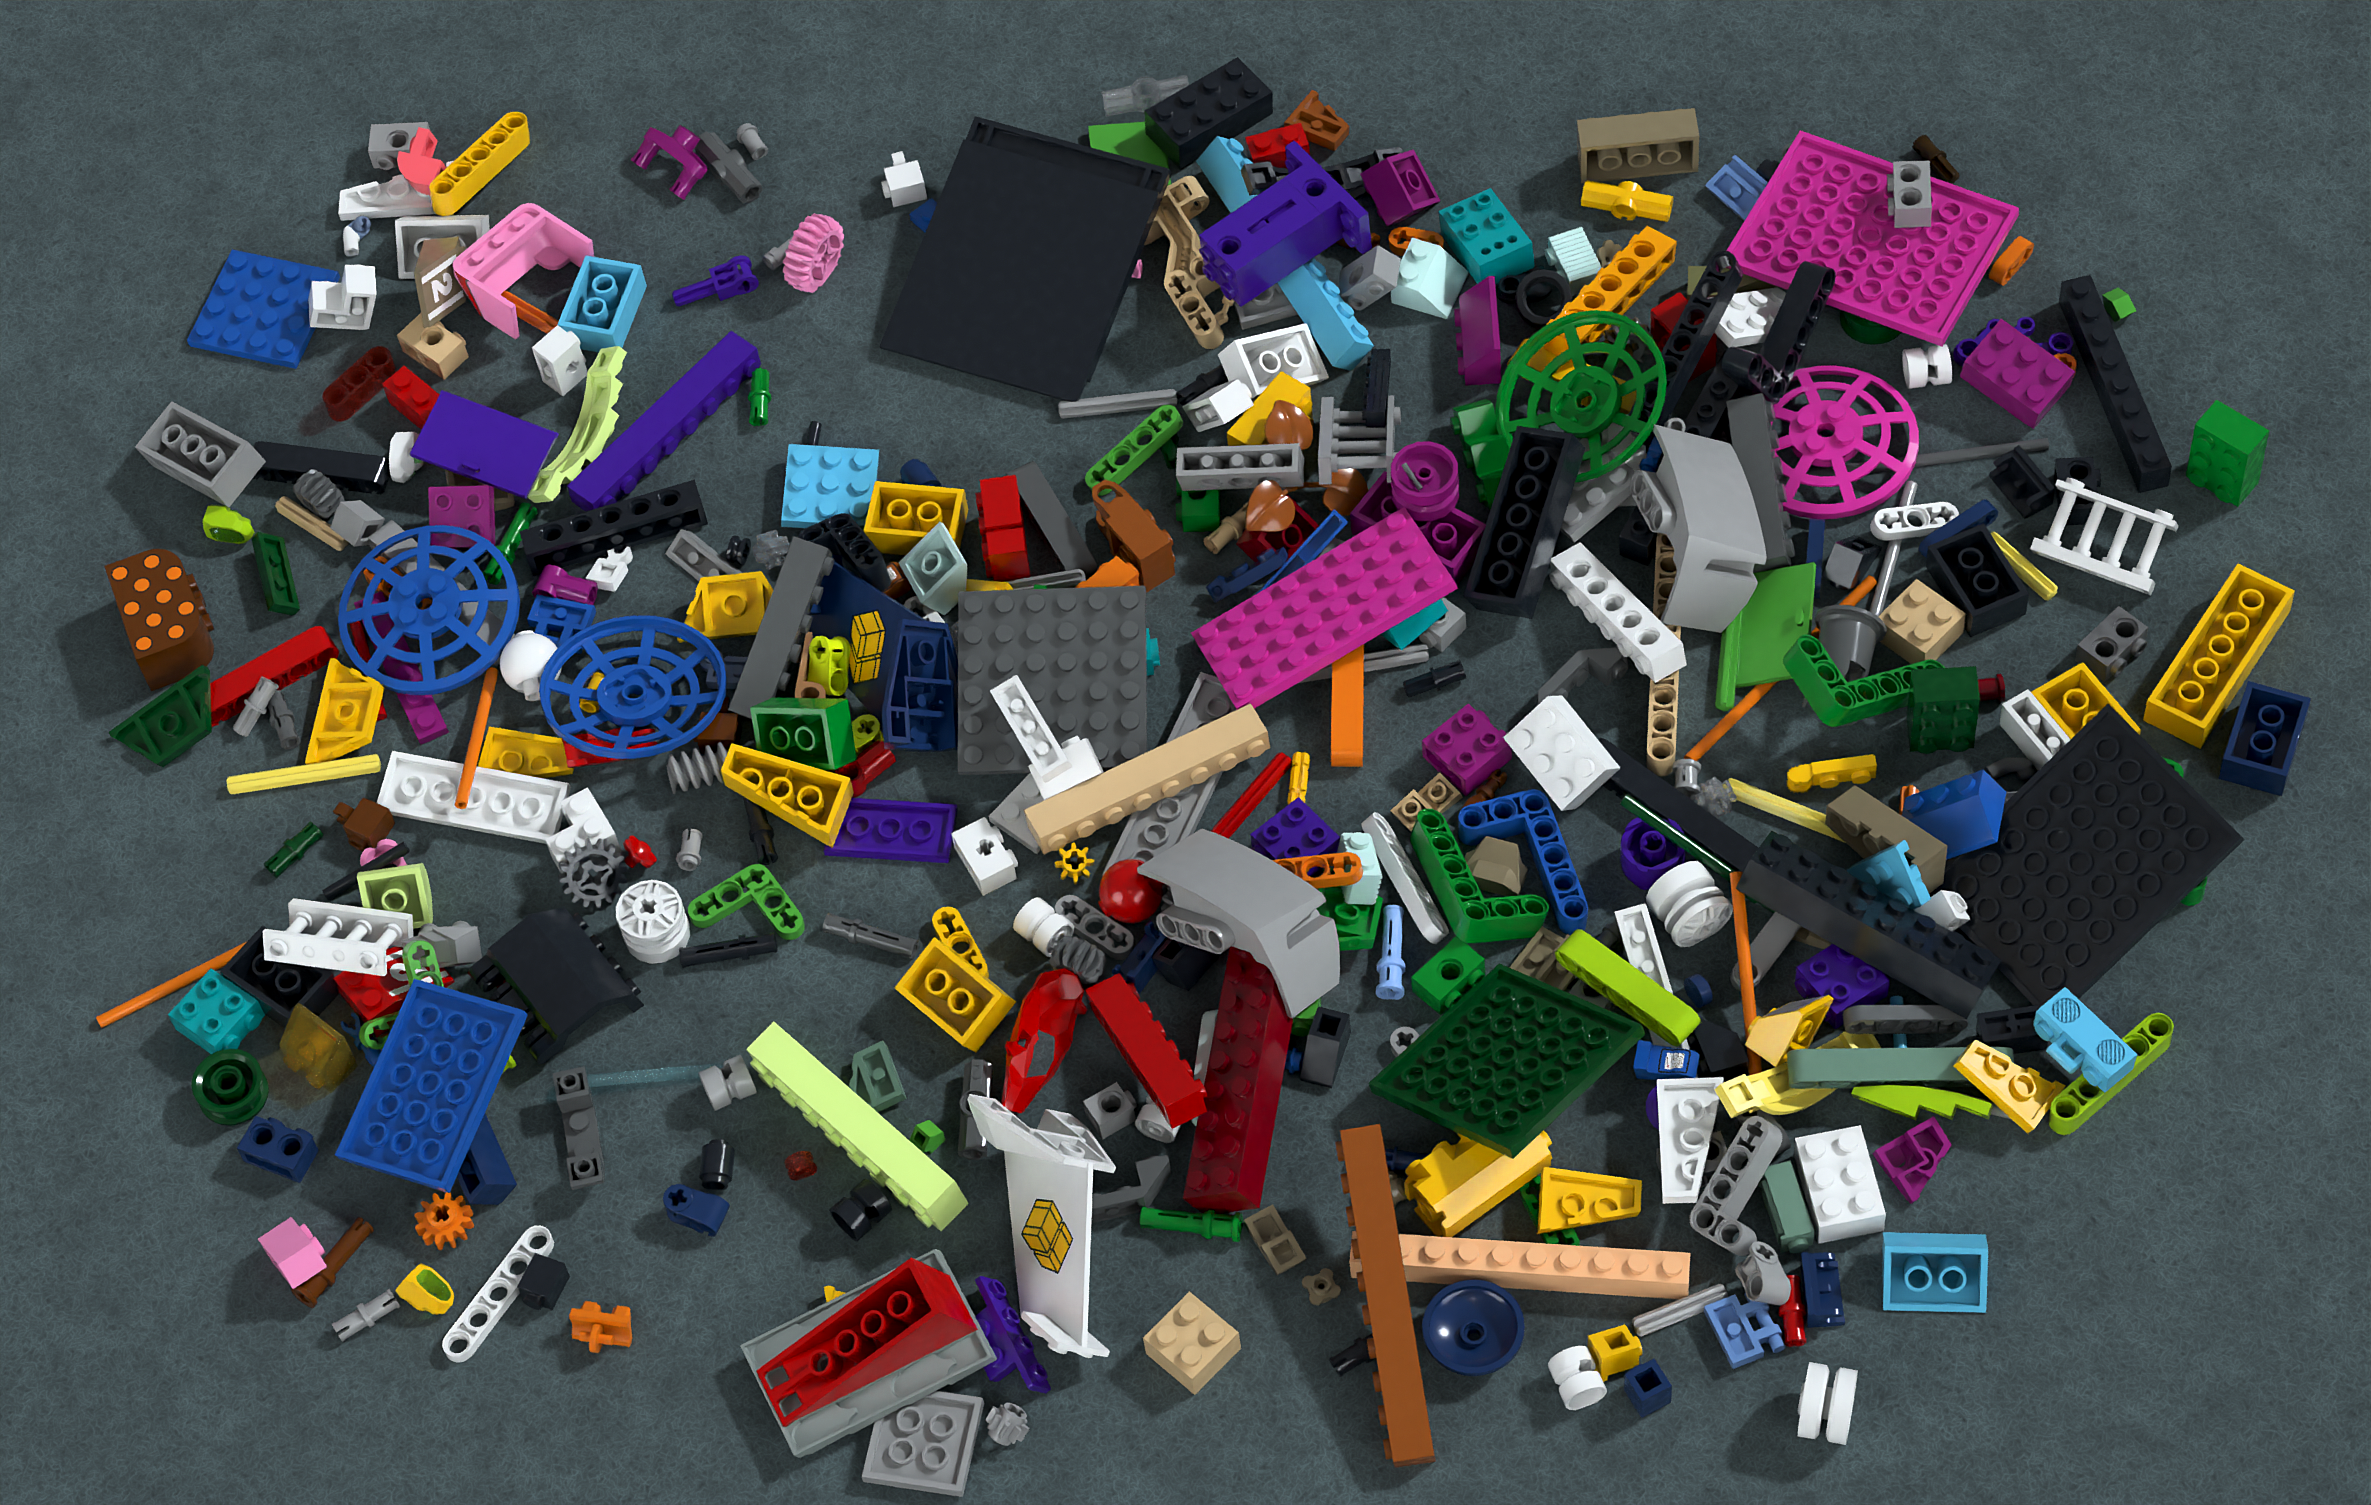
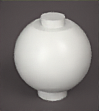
M527 630L517 633L516 637L506 644L500 657V670L504 680L512 689L524 693L526 700H540L539 688L542 673L546 663L558 648L549 638L533 631ZM561 669L557 673L554 680H558L561 673Z

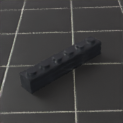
M1372 349L1371 356L1367 357L1362 420H1366V428H1385L1391 368L1390 349Z

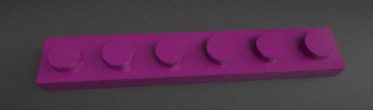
M381 591L374 594L372 604L386 601ZM364 599L354 603L356 609L363 607ZM389 613L372 617L376 631L384 639L395 624L391 620ZM402 635L394 647L411 652ZM371 640V642H372V644H373V646H374V648H375V650H376L378 647H377V646L373 643V641ZM388 655L382 663L389 677L412 682L423 681V676L415 663L403 662ZM396 692L420 745L449 733L432 695H410Z

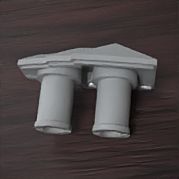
M457 921L452 926L443 927L427 923L421 926L418 936L402 941L403 948L413 940L429 942L434 948L439 968L473 964L482 958L478 926H470L465 921ZM416 947L417 952L412 954V958L421 962L420 957L425 955V951L419 950Z

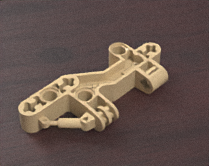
M1185 176L1167 186L1144 245L1150 244L1166 235L1170 242V249L1164 279L1165 289L1199 344L1206 349H1215L1224 340V333L1220 326L1228 321L1227 312L1229 306H1233L1234 300H1229L1224 295L1222 311L1215 315L1204 300L1205 296L1220 286L1215 281L1211 282L1203 273V258L1199 252L1201 248L1200 239L1189 220L1204 211L1210 201L1194 176ZM1184 288L1186 292L1181 295L1179 291ZM1207 324L1209 329L1204 331L1202 327Z

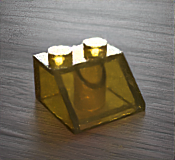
M298 1003L292 1011L279 1044L285 1055L283 1061L294 1072L300 1069L307 1074L305 1078L316 1089L319 1090L323 1087L332 1093L358 1065L345 1037L302 1004Z

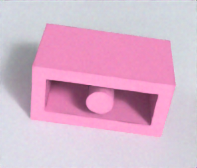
M292 1217L258 1238L272 1263L293 1289L327 1267L321 1258L325 1251L317 1238L313 1237L305 1224L298 1226Z

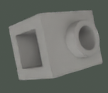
M361 500L340 502L330 528L354 547L369 545L367 538L382 527L385 519Z
M1444 597L1441 599L1448 612L1419 635L1420 641L1426 644L1428 648L1435 647L1440 652H1443L1466 629V613Z

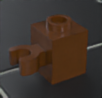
M725 697L722 707L712 723L702 733L693 738L694 742L698 743L701 754L705 753V746L707 745L716 753L719 742L728 751L731 743L740 745L742 726L738 714L731 713L728 710L730 697ZM701 712L700 721L708 714V712Z
M364 797L355 810L343 802H339L333 810V813L339 816L337 822L344 825L343 828L348 837L349 844L360 851H364L365 848L376 849L377 843L384 840L395 825L389 808Z

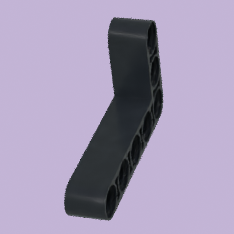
M1808 261L1802 262L1795 273L1759 354L1734 346L1726 351L1722 361V369L1747 395L1751 396L1762 393L1766 401L1775 404L1781 400L1779 398L1784 396L1834 287L1836 279L1834 269Z

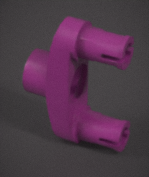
M682 125L677 127L671 137L650 127L644 135V141L631 158V161L646 170L660 149L665 150L683 164L682 167L684 169L669 190L685 200L698 179L701 180L708 170L704 162L693 152L700 138Z

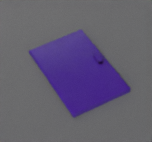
M441 390L410 452V456L526 499L559 434Z

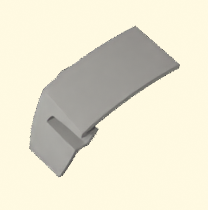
M1654 424L1653 432L1660 444L1664 457L1657 472L1636 470L1630 481V492L1650 530L1655 533L1666 534L1674 547L1673 561L1677 572L1660 620L1663 624L1721 633L1745 607L1757 587L1758 581L1753 574L1754 564L1765 565L1767 558L1753 496L1739 459L1730 443Z
M1200 829L1137 867L1139 874L1169 885L1171 888L1174 904L1156 917L1157 926L1162 934L1172 940L1215 954H1221L1231 946L1250 952L1256 962L1262 963L1270 969L1288 1017H1295L1339 984L1340 953L1336 924L1334 919L1320 915L1317 910L1319 906L1326 902L1324 895L1276 862L1231 839L1205 829Z

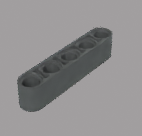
M1035 461L1005 473L1006 476L1016 475L1022 508L1025 512H1029L1027 516L1037 533L1043 535L1040 538L1051 556L1055 555L1054 561L1060 571L1081 569L1085 573V578L1094 575L1098 569L1094 557Z

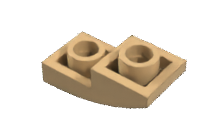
M1438 773L1418 793L1413 789L1390 811L1412 833L1418 812L1423 809H1433L1442 814L1463 797L1441 773Z

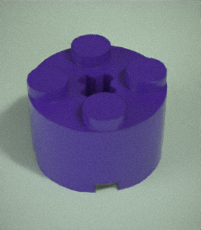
M1637 817L1628 823L1621 837V868L1627 879L1638 888L1649 890L1666 872L1685 863V850ZM1669 818L1665 820L1683 833L1681 827L1675 821Z

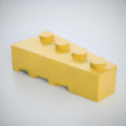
M733 743L730 745L721 768L725 786L833 848L854 793L849 777Z

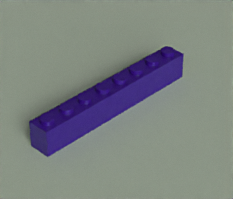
M730 331L567 485L571 501L586 512L616 503L624 494L631 493L635 489L637 482L645 474L652 473L657 467L658 462L666 454H672L676 450L678 443L686 435L693 434L698 428L699 423L707 415L714 414L719 404L727 396L734 395L739 385L747 377H752V372L761 365L757 348L733 331Z

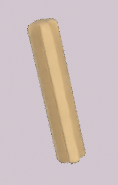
M283 496L276 502L275 507L278 513L337 551H342L349 544L348 541L330 528V524L288 497Z

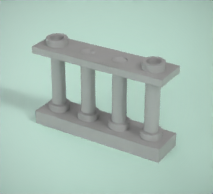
M1394 395L1388 396L1387 425H1385V428L1340 426V423H1366V420H1362V411H1340V408H1334V397L1321 398L1318 450L1319 484H1332V472H1338V469L1387 468V483H1391V463L1398 453L1394 452L1395 425H1401L1400 407H1395ZM1387 437V440L1380 441H1339L1341 438ZM1386 453V456L1339 457V454Z

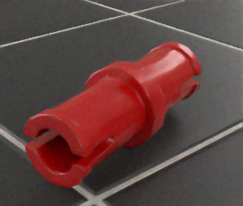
M1786 1275L1791 1284L1790 1297L1784 1305L1779 1307V1316L1783 1318L1784 1343L1786 1346H1803L1807 1343L1803 1316L1806 1315V1307L1802 1304L1801 1281L1799 1276Z

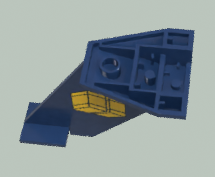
M832 555L831 558H834L833 568L829 576L824 575L820 587H823L822 597L818 605L813 604L810 614H817L812 616L810 632H812L813 638L824 636L832 639L842 636L848 640L851 650L848 668V689L883 726L884 749L918 752L958 750V657L948 624L926 621L845 569L842 564L841 555ZM818 648V651H825V648ZM834 649V652H842V650Z

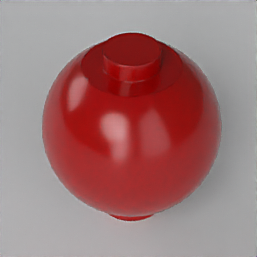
M1137 859L1121 860L1110 866L1103 874L1099 885L1101 900L1098 901V904L1107 917L1112 916L1116 920L1125 923H1137L1152 916L1160 906L1163 896L1162 885L1164 883L1138 873L1137 867L1144 864L1143 861Z

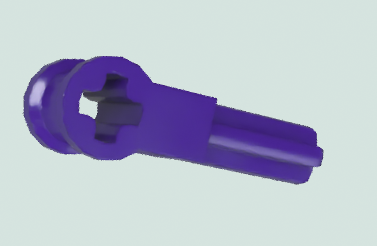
M740 255L731 258L727 263L710 268L711 278L672 292L675 305L680 307L716 293L720 301L736 295L755 291L759 282L757 277L752 274L751 260L747 256Z

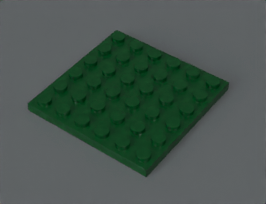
M1499 963L1368 1084L1373 1094L1514 1159L1645 1035L1642 1024Z

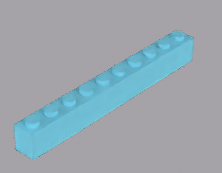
M1217 136L1196 162L1230 213H1232L1257 196H1249L1240 171L1244 164H1251L1253 162L1246 157L1243 152V146L1233 138L1229 140ZM1312 258L1277 283L1304 324L1307 323L1310 333L1332 366L1351 371L1374 345L1368 338L1366 328L1359 324L1354 317V310L1339 295V288L1325 274V267L1316 261L1315 258Z

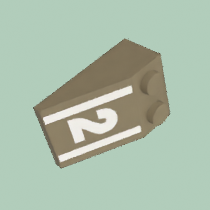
M459 236L423 241L414 270V277L424 328L431 327L466 302L467 295L456 280L453 272V261L466 250L465 246H460Z

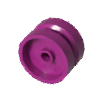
M1431 441L1415 442L1405 446L1395 455L1391 463L1392 500L1397 510L1405 507L1413 520L1434 521L1445 517L1455 508L1459 499L1458 462L1450 450L1441 444ZM1402 464H1408L1417 481L1423 486L1422 490L1418 491L1414 482L1402 468Z

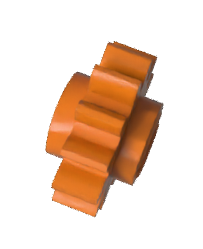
M446 1192L444 1199H440L436 1193H433L432 1199L434 1202L429 1204L426 1201H422L421 1205L424 1212L415 1213L414 1216L419 1223L415 1226V1229L419 1236H423L422 1238L427 1246L435 1241L438 1250L443 1249L445 1242H449L452 1248H456L455 1239L460 1237L462 1240H467L468 1237L464 1229L474 1228L473 1221L470 1218L474 1213L470 1205H466L462 1195L454 1200L451 1192Z

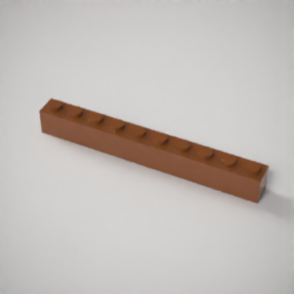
M1376 1124L1340 1130L1342 1141H1337L1335 1144L1338 1161H1345L1347 1173L1340 1175L1343 1193H1350L1352 1206L1346 1207L1349 1227H1356L1357 1239H1351L1354 1260L1361 1259L1362 1272H1356L1359 1292H1366L1368 1302L1367 1305H1362V1313L1365 1326L1371 1325L1373 1338H1368L1367 1344L1370 1359L1377 1358L1378 1371L1372 1372L1375 1392L1382 1391L1384 1405H1378V1413L1381 1426L1387 1425L1389 1438L1383 1439L1386 1460L1393 1459L1395 1468L1436 1462L1381 1126Z

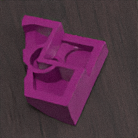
M1933 1116L1908 1130L1902 1136L1878 1148L1872 1154L1905 1199L1912 1204L1920 1197L1921 1191L1935 1173L1936 1167L1948 1152L1951 1143Z

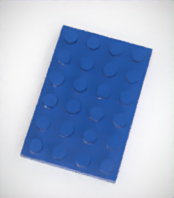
M414 979L335 1156L349 1163L450 1193L528 1014L518 1008Z

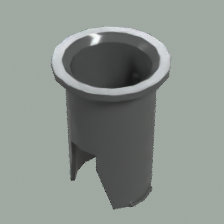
M1831 605L1818 610L1815 617V624L1820 630L1818 640L1845 680L1850 682L1868 677L1875 644L1882 641L1887 632L1884 621L1865 609L1851 605ZM1805 696L1803 699L1802 707H1805L1808 703ZM1858 721L1851 722V723H1848V724H1844V725H1841V726H1842V727H1844V726H1851V725L1857 723Z

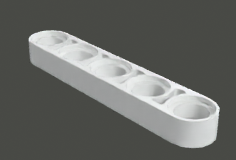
M1374 812L1361 823L1364 833L1371 835L1377 856L1420 932L1429 942L1437 944L1449 934V929L1391 826L1384 817Z
M541 1225L533 1226L524 1232L445 1335L442 1347L446 1356L451 1361L457 1363L468 1360L520 1292L517 1286L524 1272L520 1275L511 1274V1266L518 1261H522L528 1267L534 1253L546 1257L551 1253L554 1241L546 1227ZM536 1236L547 1238L546 1244L540 1249L530 1247V1241ZM498 1287L507 1289V1295L504 1299L500 1301L490 1299V1294L494 1289ZM483 1313L488 1316L483 1326L473 1327L470 1325V1320L474 1315ZM463 1339L468 1342L463 1352L453 1353L450 1351V1346L454 1341Z

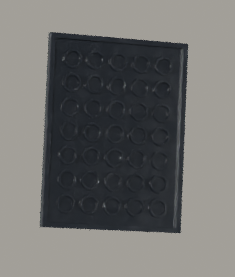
M2107 704L2004 804L1998 841L1947 859L1943 884L1929 893V895L1932 897L1939 891L1944 890L1958 893L1964 899L1967 905V910L1965 911L1971 920L1959 928L1977 946L1988 949L1993 955L2002 959L1998 966L2000 971L2033 1005H2044L2064 987L2079 999L2245 839Z

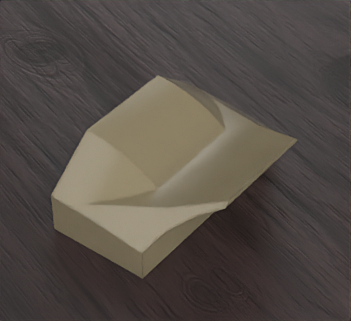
M1485 836L1474 850L1466 853L1464 858L1479 889L1506 897L1520 895L1528 869L1522 863L1518 844Z

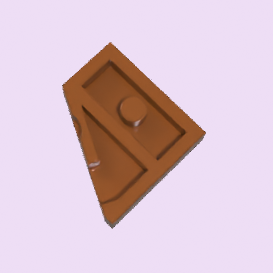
M1314 90L1310 91L1284 122V127L1301 122L1308 141L1335 151L1349 135V125L1335 114L1330 105L1324 106L1319 101V94Z

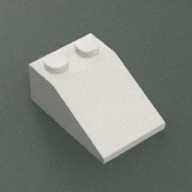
M1307 323L1234 340L1218 354L1228 381L1239 379L1240 383L1243 382L1252 394V398H1250L1252 402L1258 398L1280 371L1307 386L1329 378Z

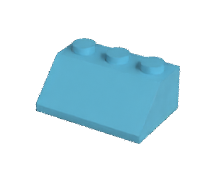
M1883 1232V1310L1986 1313L1988 1272L1986 1234Z

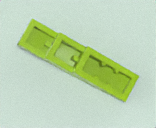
M1900 1085L1854 1087L1851 1093L1853 1098L1915 1121L1920 1109L1953 1120L1957 1108L1988 1120L1993 1109V1104L1956 1092L1928 1087Z

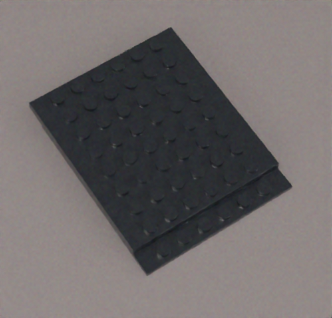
M975 116L966 140L963 139L880 343V348L1063 401H1079L1086 382L1090 383L1171 178V170Z

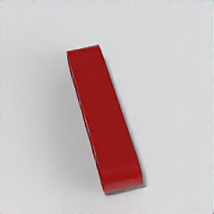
M322 626L312 627L210 683L212 727L217 726L220 720L224 722L242 712L246 705L244 700L249 699L261 676L277 684L279 687L276 690H282L300 680V676L304 675L305 677L324 667L330 658L337 659L339 649L325 628Z

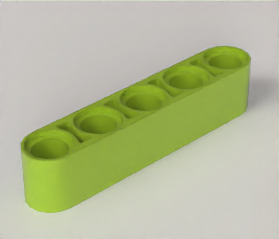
M1576 929L1554 953L1557 961L1565 969L1673 1046H1680L1701 1022L1698 1014L1690 1006L1581 929Z
M2153 1013L2122 1038L2140 1056L2136 1057L2133 1070L2104 1093L2098 1086L2091 1085L2082 1073L2057 1095L2051 1103L2048 1120L2050 1128L2061 1135L2073 1133L2162 1055L2171 1043L2174 1025L2170 1017L2162 1013ZM2158 1031L2162 1033L2163 1036H2155L2151 1034V1032ZM2090 1092L2094 1094V1097H2085L2081 1093ZM2065 1112L2070 1114L2071 1117L2064 1118L2059 1116L2058 1113Z

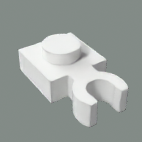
M626 547L624 552L618 554V551L614 552V549L608 550V558H598L587 575L586 580L596 582L598 589L615 592L628 572L627 564L632 561L633 555L630 547Z

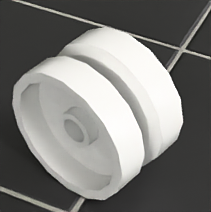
M1809 1362L1806 1381L1802 1383L1798 1406L1800 1418L1797 1436L1816 1439L1820 1434L1822 1419L1828 1420L1826 1430L1828 1442L1846 1445L1858 1370L1840 1367L1836 1372L1833 1388L1828 1387L1830 1371L1827 1365Z

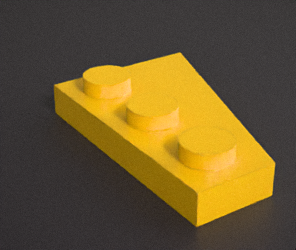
M495 727L488 728L478 767L538 778L573 774L574 768L567 767L562 738Z
M1974 1040L1967 1046L1953 1065L2027 1134L2035 1129L2051 1107L2054 1098L2065 1087L2064 1084L2056 1080L2053 1083L2039 1076L2040 1072L2030 1067L2024 1069L2012 1063L2009 1056L1977 1040Z
M1543 1167L1540 1180L1537 1234L1638 1216L1641 1212L1642 1180Z

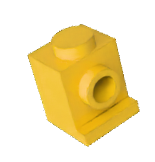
M1626 1325L1588 1335V1348L1596 1364L1594 1371L1600 1373L1603 1382L1608 1381V1375L1639 1365V1356H1642V1346L1638 1337L1632 1336Z

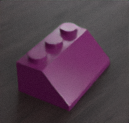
M1488 276L1460 295V308L1454 309L1455 327L1461 326V333H1456L1457 351H1463V357H1458V374L1465 375V386L1501 383V352L1495 276Z

